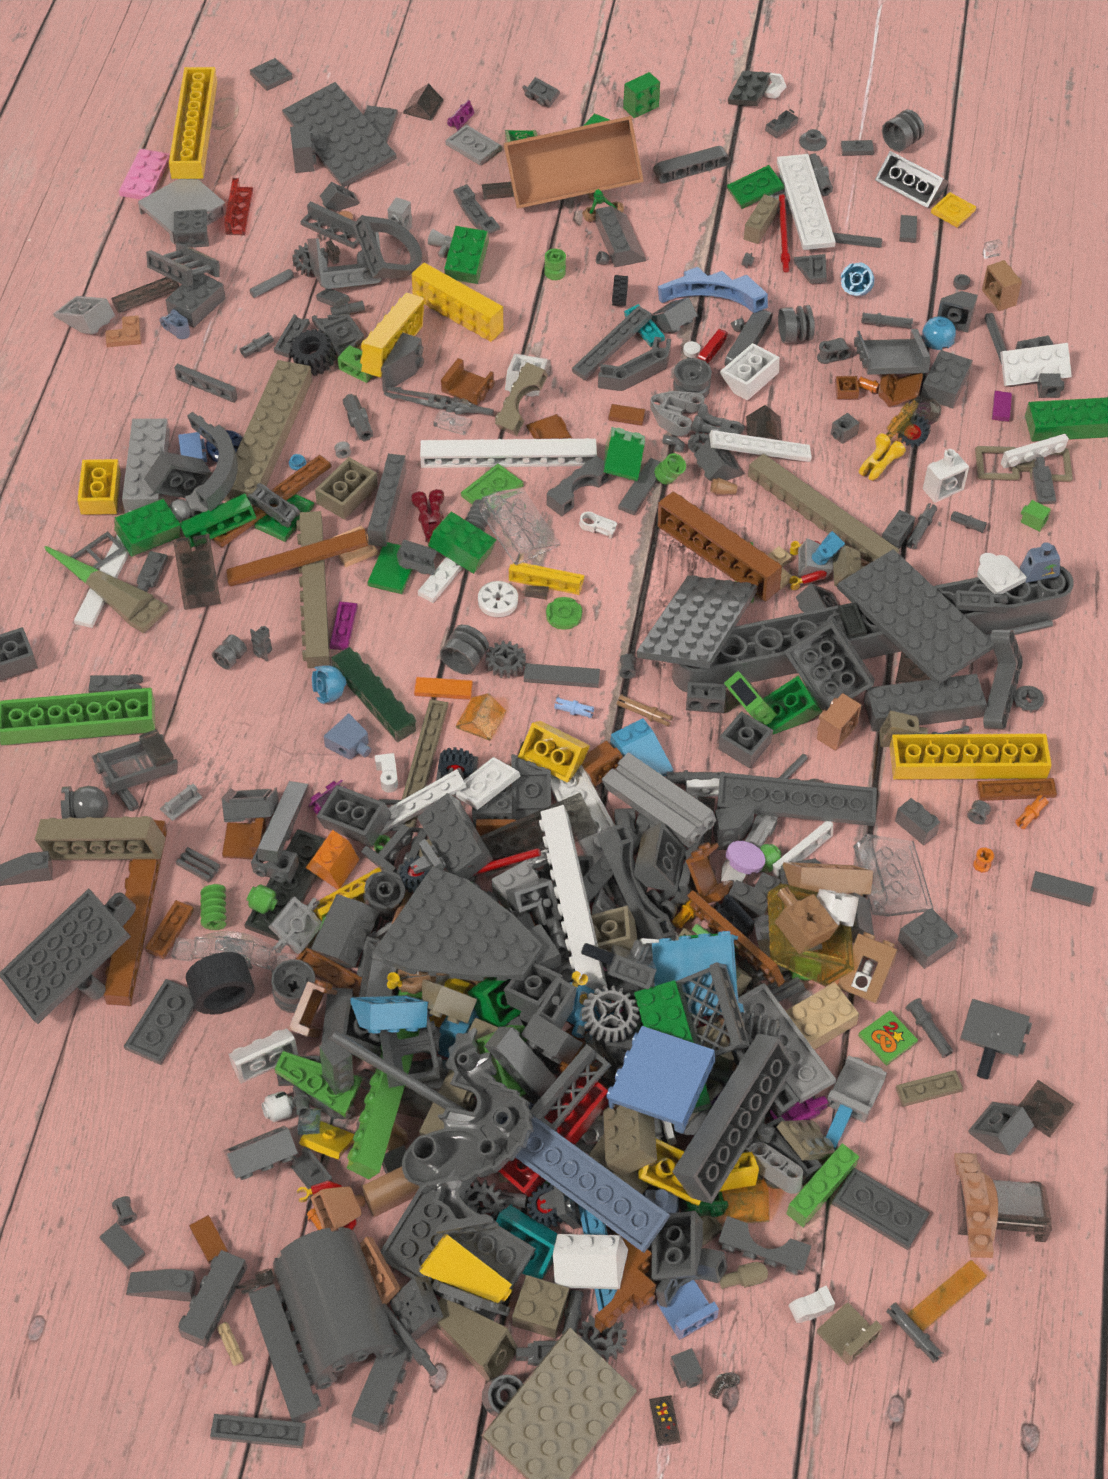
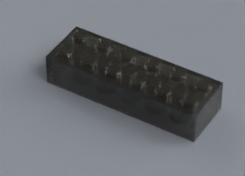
M581 792L480 836L493 858L492 861L537 848L540 851L549 849L545 847L543 837L546 835L545 831L542 832L539 820H542L541 811L564 805L568 813L574 842L596 834L597 827ZM523 861L485 872L488 881L492 880Z

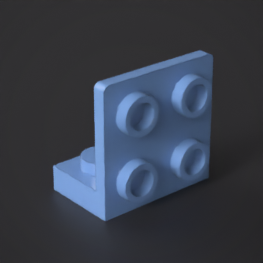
M694 1280L678 1289L668 1308L659 1306L658 1300L656 1302L679 1340L718 1317L719 1308L716 1303H708Z

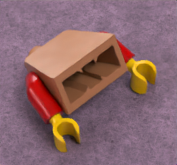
M332 1181L312 1185L310 1189L300 1187L297 1190V1194L300 1192L307 1194L305 1197L298 1199L301 1203L306 1202L309 1196L313 1195L310 1199L323 1229L330 1228L331 1231H338L339 1227H344L352 1231L357 1225L356 1218L362 1214L360 1208L365 1205V1199L361 1194L354 1195L351 1187H342L341 1184Z

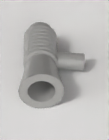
M432 229L428 237V245L442 246L438 256L443 258L450 248L452 237L445 236Z

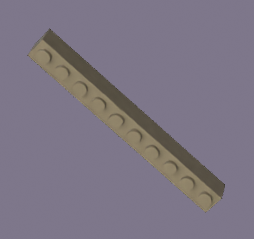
M764 453L749 464L748 477L752 481L757 482L766 491L771 492L779 500L799 512L805 519L817 525L819 529L824 530L828 534L833 531L846 546L859 550L861 559L871 563L892 549L899 554L900 550Z
M321 511L300 513V520H297V531H300L301 534H297L298 545H301V547L323 541ZM325 559L299 566V573H302V576L299 577L300 588L303 587V591H300V602H304V605L300 606L301 617H304V620H301V629L305 631V635H302V646H306V650H302L303 661H307L308 668L323 665L330 666Z

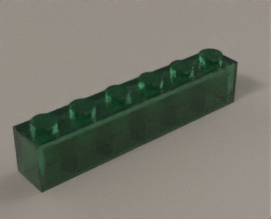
M348 647L331 657L332 666L336 667L345 677L346 685L397 743L416 732L415 723L417 721L414 715L405 710L404 704L400 700L397 701L392 690L384 686L379 676L374 675L371 667L362 661L358 652H354Z

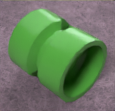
M556 248L548 250L545 253L544 260L545 276L550 280H560L566 274V254L563 250Z
M676 453L669 454L656 466L655 477L662 484H671L686 470L685 460Z

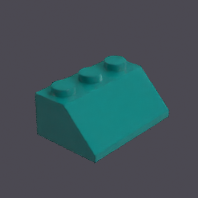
M509 1205L499 1213L496 1222H498L500 1227L536 1249L522 1274L542 1280L554 1263L553 1251L558 1233Z

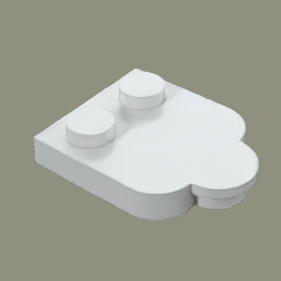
M992 553L981 555L979 560L981 565L978 568L977 576L992 593L1003 594L1026 582L1027 577L1007 556H996Z

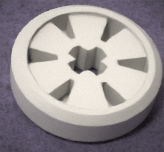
M504 581L489 582L478 593L479 608L491 617H505L517 608V590L511 584Z

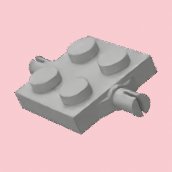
M296 897L291 898L269 925V928L280 939L273 947L276 952L280 953L285 945H287L299 954L319 931L322 921L313 912L320 903L316 901V898H312L308 905L301 903Z

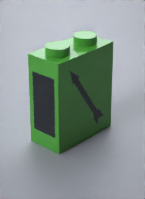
M739 671L724 683L746 711L757 721L766 725L772 722L773 718L777 715L754 686Z

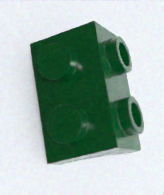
M722 1191L718 1192L712 1204L700 1201L698 1206L678 1197L681 1212L696 1211L699 1217H720L725 1214L729 1206L728 1201L723 1199Z

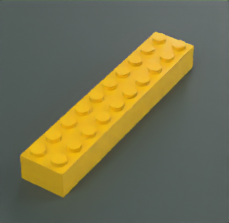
M184 67L169 158L171 179H204L217 89L215 67Z

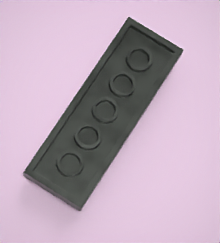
M297 829L286 851L297 853L299 866L291 883H280L272 878L269 879L266 887L276 892L275 899L278 902L274 910H268L266 914L252 910L244 924L246 929L278 941L280 940L269 928V925L291 898L296 897L301 903L304 902L317 878V875L306 867L325 838Z

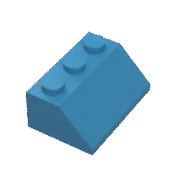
M408 995L351 998L350 1002L359 1027L367 1029L368 1033H380L381 1030L387 1029V1032H399V1029L404 1028L406 1031H418V1028L427 1027V1001Z

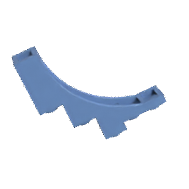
M699 267L685 271L683 277L658 286V296L661 303L678 297L705 295L735 301L753 313L768 308V294L748 275L732 280L723 271L707 276Z

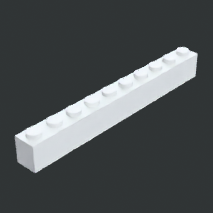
M596 439L421 440L420 449L421 468L494 467L496 464H500L503 467L583 466L586 461L597 456Z
M564 805L541 811L542 820H539L542 832L545 831L546 835L543 837L545 847L549 848V853H546L549 865L553 866L550 874L553 882L556 881L557 886L554 887L556 898H560L561 904H557L560 916L564 917V921L561 924L564 933L568 935V939H565L568 951L572 953V956L569 957L571 967L575 971H579L581 976L584 973L588 976V982L585 986L592 990L601 989L603 986H607L602 962L581 954L584 943H589L598 947L569 816Z

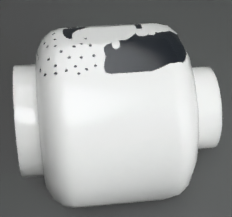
M283 1091L266 1096L262 1103L265 1118L270 1119L272 1122L291 1117L292 1109L295 1108L292 1096L288 1097Z

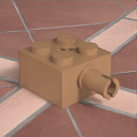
M788 887L781 889L777 893V896L780 897L787 908L782 911L775 923L799 954L828 940L839 927L814 894L800 901L795 898Z

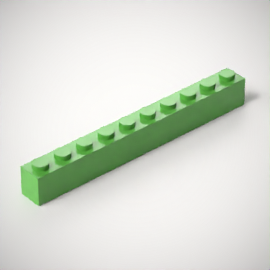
M398 989L396 996L408 995L422 1000V991L417 994L401 992ZM405 1028L399 1029L397 1037L399 1039L418 1037L420 1028H418V1031H406ZM383 1051L381 1052V1055H380V1058H382V1059H384V1057H383ZM414 1054L402 1057L403 1070L407 1074ZM376 1069L375 1074L370 1080L371 1089L365 1097V1109L359 1117V1129L354 1134L353 1140L355 1142L347 1157L349 1160L347 1169L368 1180L380 1173L405 1086L389 1088L387 1074L379 1069Z

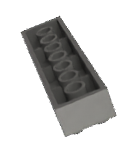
M757 1034L672 1171L691 1198L712 1204L796 1065L778 1037Z

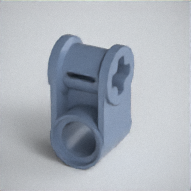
M175 309L171 310L167 316L159 319L162 327L178 339H186L190 336L187 318L183 317Z

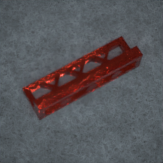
M232 178L224 220L226 235L245 236L253 187H240L239 178ZM240 192H241V193H249V194H247L246 196L242 197V196L240 195ZM241 203L246 204V206L240 208L238 205H240ZM240 214H242V215L244 216V217H242L241 219H238V218L236 217V216H238V215H240ZM240 225L242 227V230L234 228Z

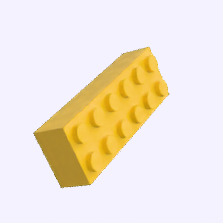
M426 263L420 265L411 274L413 295L425 298L424 304L430 309H434L490 342L504 331L502 305Z
M406 292L402 298H399L397 304L392 306L390 312L384 316L383 320L377 324L376 328L361 343V372L377 377L382 376L381 367L402 333L415 336L423 327L425 298Z

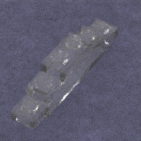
M236 931L213 932L202 937L195 936L194 940L176 937L171 954L172 959L192 962L193 959L204 958L215 953L235 952L244 956L247 963L268 969L272 973L283 961L296 959V954L278 953L265 941Z

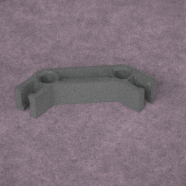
M655 337L652 350L620 366L601 364L598 375V388L624 391L665 370L668 366L672 339L667 338L666 348H659L661 338Z

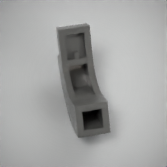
M702 1248L696 1277L660 1280L655 1289L659 1306L668 1308L678 1289L689 1281L707 1280L719 1283L728 1268L725 1253L714 1249Z

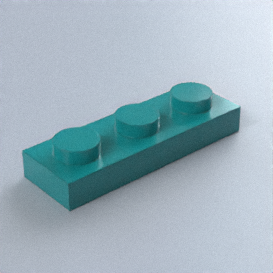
M637 304L625 310V317H627L633 310H635L640 305ZM651 319L637 331L650 347L653 346L655 337H660L661 342L665 340L664 334Z

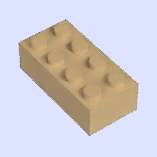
M835 982L786 1010V1013L814 1050L856 1026L859 1017L857 1010Z

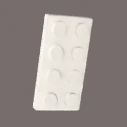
M1068 343L1000 352L1004 386L1038 382L1040 373H1060L1061 378L1072 377Z

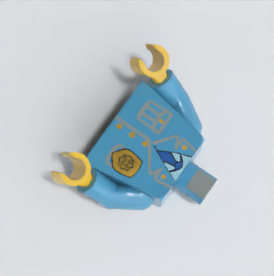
M575 971L572 974L574 981L573 983L570 982V984L575 986L577 991L573 1010L566 1021L574 1025L572 1030L574 1037L584 1038L585 1031H591V1028H584L587 1022L581 1020L584 1015L581 1013V1009L585 1007L583 1003L585 999H588L589 993H595L594 990L585 986L588 982V976L585 973L581 976L579 971ZM594 1006L593 1013L595 1019L598 1022L600 1020L601 1015L599 1014L598 1009ZM615 1010L610 1014H606V1017L610 1016L611 1014L614 1015Z

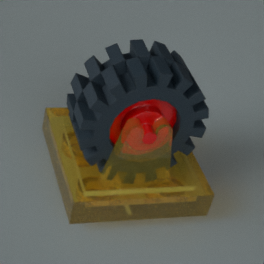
M915 400L910 404L906 403L900 410V413L895 415L889 422L890 424L886 427L888 430L886 435L890 440L896 433H899L898 438H902V443L906 442V446L911 444V447L915 445L918 447L927 440L931 431L929 430L931 425L928 424V419H924V415L922 417L919 416L920 413L914 415L919 405Z

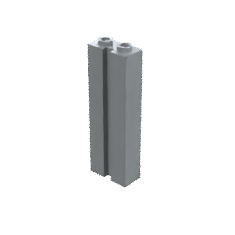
M629 752L618 762L619 766L615 770L612 768L602 778L609 792L656 825L662 823L688 848L697 843L701 836L711 829L716 822L714 813L710 808Z

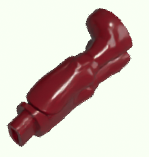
M440 489L432 490L429 493L431 514L428 513L427 496L424 492L418 491L411 495L412 504L419 510L418 521L421 523L425 542L428 544L433 531L444 518L443 513L440 511V505L443 503L445 496L444 492Z

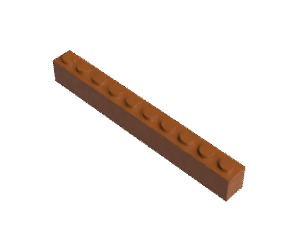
M154 820L166 838L167 827L165 821ZM162 855L161 859H133L129 861L128 871L130 874L129 878L126 877L125 895L136 905V909L123 926L131 937L109 957L111 962L110 966L106 967L105 977L107 981L104 984L106 990L103 995L107 1005H132Z

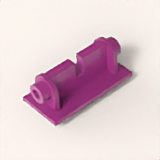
M469 99L460 105V108L454 115L448 118V126H455L458 131L473 116L475 112Z
M341 779L337 783L335 781L331 782L325 787L327 790L324 793L318 792L310 798L312 801L308 807L314 805L315 808L313 810L318 815L335 786H340L343 780Z

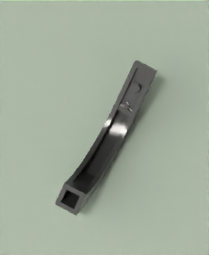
M191 412L187 415L191 427L219 451L218 463L213 474L201 487L195 490L200 503L209 511H212L225 499L234 485L238 471L237 456L232 441L223 427L220 425L214 427L212 424L206 423L202 416Z

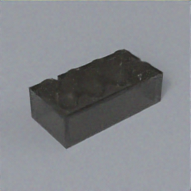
M209 534L193 536L196 551H192L189 537L173 540L185 610L221 604Z

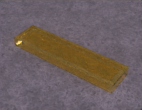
M970 1260L907 1315L924 1332L985 1280L987 1275Z

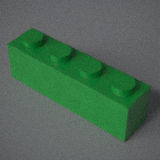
M243 494L218 505L212 511L207 510L180 522V525L192 548L257 519L246 494Z

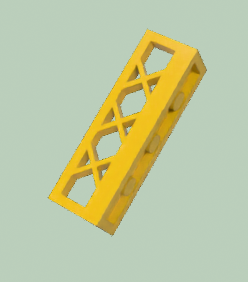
M514 561L509 567V581L580 595L585 575L517 561Z
M380 867L318 900L320 903L313 910L317 918L322 921L327 916L336 894L364 903L363 894L366 881L373 873L381 872Z

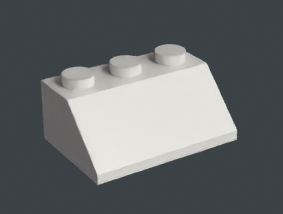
M752 343L724 367L720 374L734 394L749 400L779 373V357Z
M286 1028L284 1030H277L264 1039H257L246 1047L235 1049L229 1054V1058L240 1084L275 1069L277 1057H280L283 1051L297 1056L298 1051L294 1036Z
M558 1234L553 1251L555 1284L567 1288L620 1289L628 1248L621 1236Z

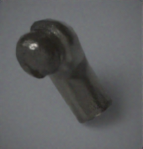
M734 1372L718 1375L709 1391V1395L719 1399L723 1389L739 1385L740 1376Z

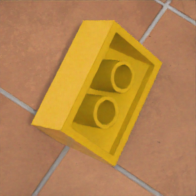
M543 721L532 722L518 758L527 762H533L538 767H544L551 771V775L568 783L582 765L590 745Z
M656 1139L657 1160L638 1169L639 1179L698 1206L700 1200L691 1198L672 1172L684 1151Z

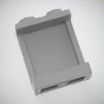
M848 1055L835 1086L828 1095L827 1106L837 1111L840 1104L853 1109L851 1117L865 1123L885 1082L887 1073L878 1066H871L858 1057Z

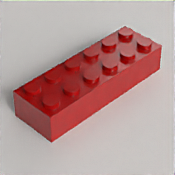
M586 1076L579 1077L576 1080V1089L586 1086ZM596 1082L555 1131L575 1145L609 1104L607 1099L608 1090L599 1082ZM572 1093L563 1095L561 1098L562 1106L569 1105L572 1102ZM551 1110L545 1116L551 1124L558 1118V1110ZM516 1157L513 1161H508L499 1170L504 1177L528 1197H533L531 1193L533 1191L537 1192V1187L542 1186L546 1181Z

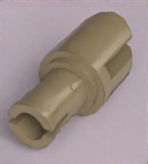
M760 1262L740 1265L737 1271L722 1276L720 1286L721 1289L740 1284L744 1288L758 1285L767 1279L768 1270Z

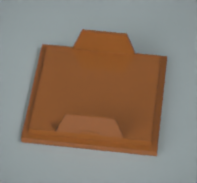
M558 414L526 424L534 439H572L565 422Z

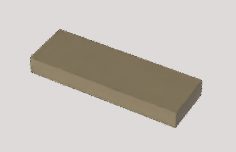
M956 1070L899 1084L896 1085L895 1089L902 1107L962 1092L963 1087Z

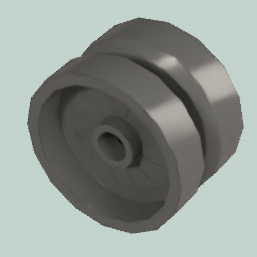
M687 358L678 362L674 369L673 391L700 393L706 398L710 392L712 370L710 366L698 358Z

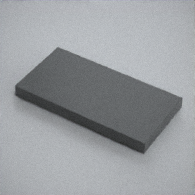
M165 979L125 1043L124 1049L162 1065L195 1011L189 988Z
M856 1168L852 1169L832 1201V1205L906 1250L910 1248L930 1214Z

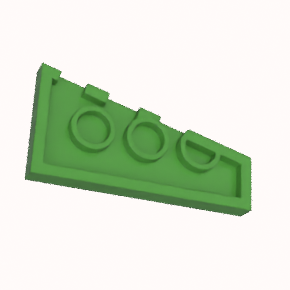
M285 1051L282 1052L275 1067L276 1074L345 1118L362 1083V1077L353 1074L354 1085L351 1089L335 1095L322 1076L321 1063Z

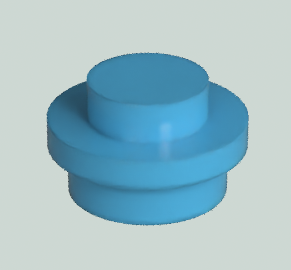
M294 454L289 460V467L296 471L307 464L306 459L301 454Z

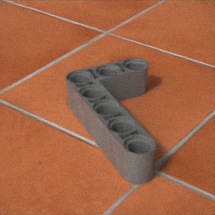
M993 629L991 642L995 644L993 649L998 666L985 709L983 725L985 729H1005L1022 670L1023 658L1012 629Z
M121 892L114 894L105 904L106 908L122 926L129 920L136 909V905ZM92 974L77 987L93 1000L100 999L106 990L105 985Z

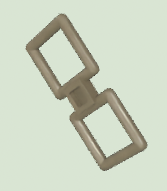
M977 446L975 448L977 475L981 480H1019V472H1030L1032 480V468L1035 467L1034 462L1036 460L1034 459L1012 467V473H984L982 453L1004 454V452L1016 448L1001 446ZM1065 448L1060 453L1051 454L1063 455L1065 475L1051 474L1052 481L1071 482L1073 480L1069 450Z

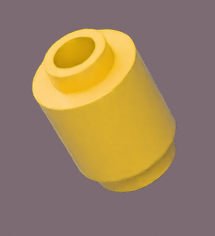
M449 978L445 982L444 987L469 996L467 992L474 985L461 979Z

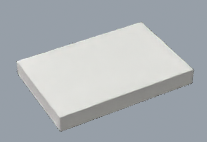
M493 757L463 781L467 787L453 796L478 810L520 777L519 771Z

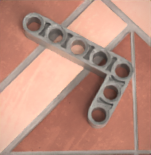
M752 1136L743 1153L753 1152L759 1167L758 1173L787 1193L796 1194L800 1192L803 1178L802 1168L763 1141H759V1139Z

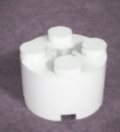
M819 889L817 899L837 925L842 921L841 924L853 927L859 898L845 893L841 894L831 890Z

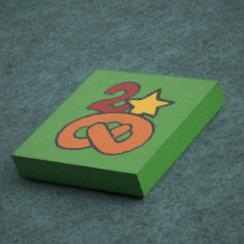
M890 1010L859 1032L858 1035L886 1066L918 1042V1039Z

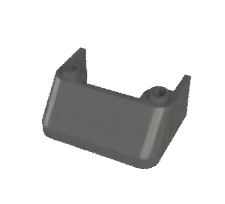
M373 232L380 249L379 232ZM319 238L307 239L310 266L321 287L325 289L375 284L382 280V278L372 277L362 250L357 254V264L327 267V261L321 255Z

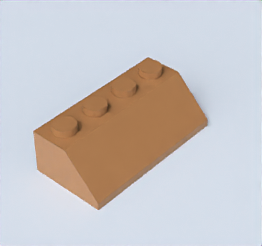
M783 862L789 887L798 891L797 894L810 895V892H815V895H818L819 889L831 890L841 894H852L855 892L862 897L863 894H871L873 870L855 865Z

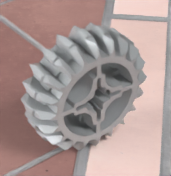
M605 985L602 991L597 988L594 991L595 994L589 993L588 999L584 1000L583 1005L585 1007L581 1009V1013L584 1015L581 1020L587 1022L584 1025L585 1029L591 1028L590 1036L595 1033L598 1034L597 1041L601 1037H605V1043H608L610 1038L616 1043L618 1037L623 1041L626 1035L630 1036L633 1032L632 1029H635L637 1026L636 1021H638L639 1015L636 1013H638L639 1008L634 1006L636 1003L635 999L629 1000L630 993L622 994L623 988H620L619 992L615 991V986L608 990ZM606 1000L614 1001L615 1003L610 1004ZM594 1006L598 1009V1012L601 1015L600 1020L598 1022L595 1019L593 1013ZM621 1007L626 1012V1022L622 1020L623 1017L619 1013ZM615 1010L614 1015L611 1014L610 1016L606 1017V1014H610ZM606 1025H612V1026H614L615 1028H607V1027H605V1026H606Z

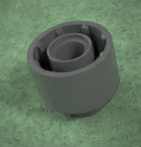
M501 1375L489 1380L482 1391V1402L485 1409L491 1415L497 1417L523 1383L513 1375ZM502 1390H505L508 1394L506 1402H503L500 1398Z

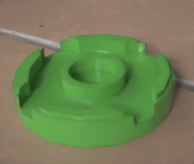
M558 597L547 605L546 619L551 626L557 629H571L581 622L582 607L573 598Z

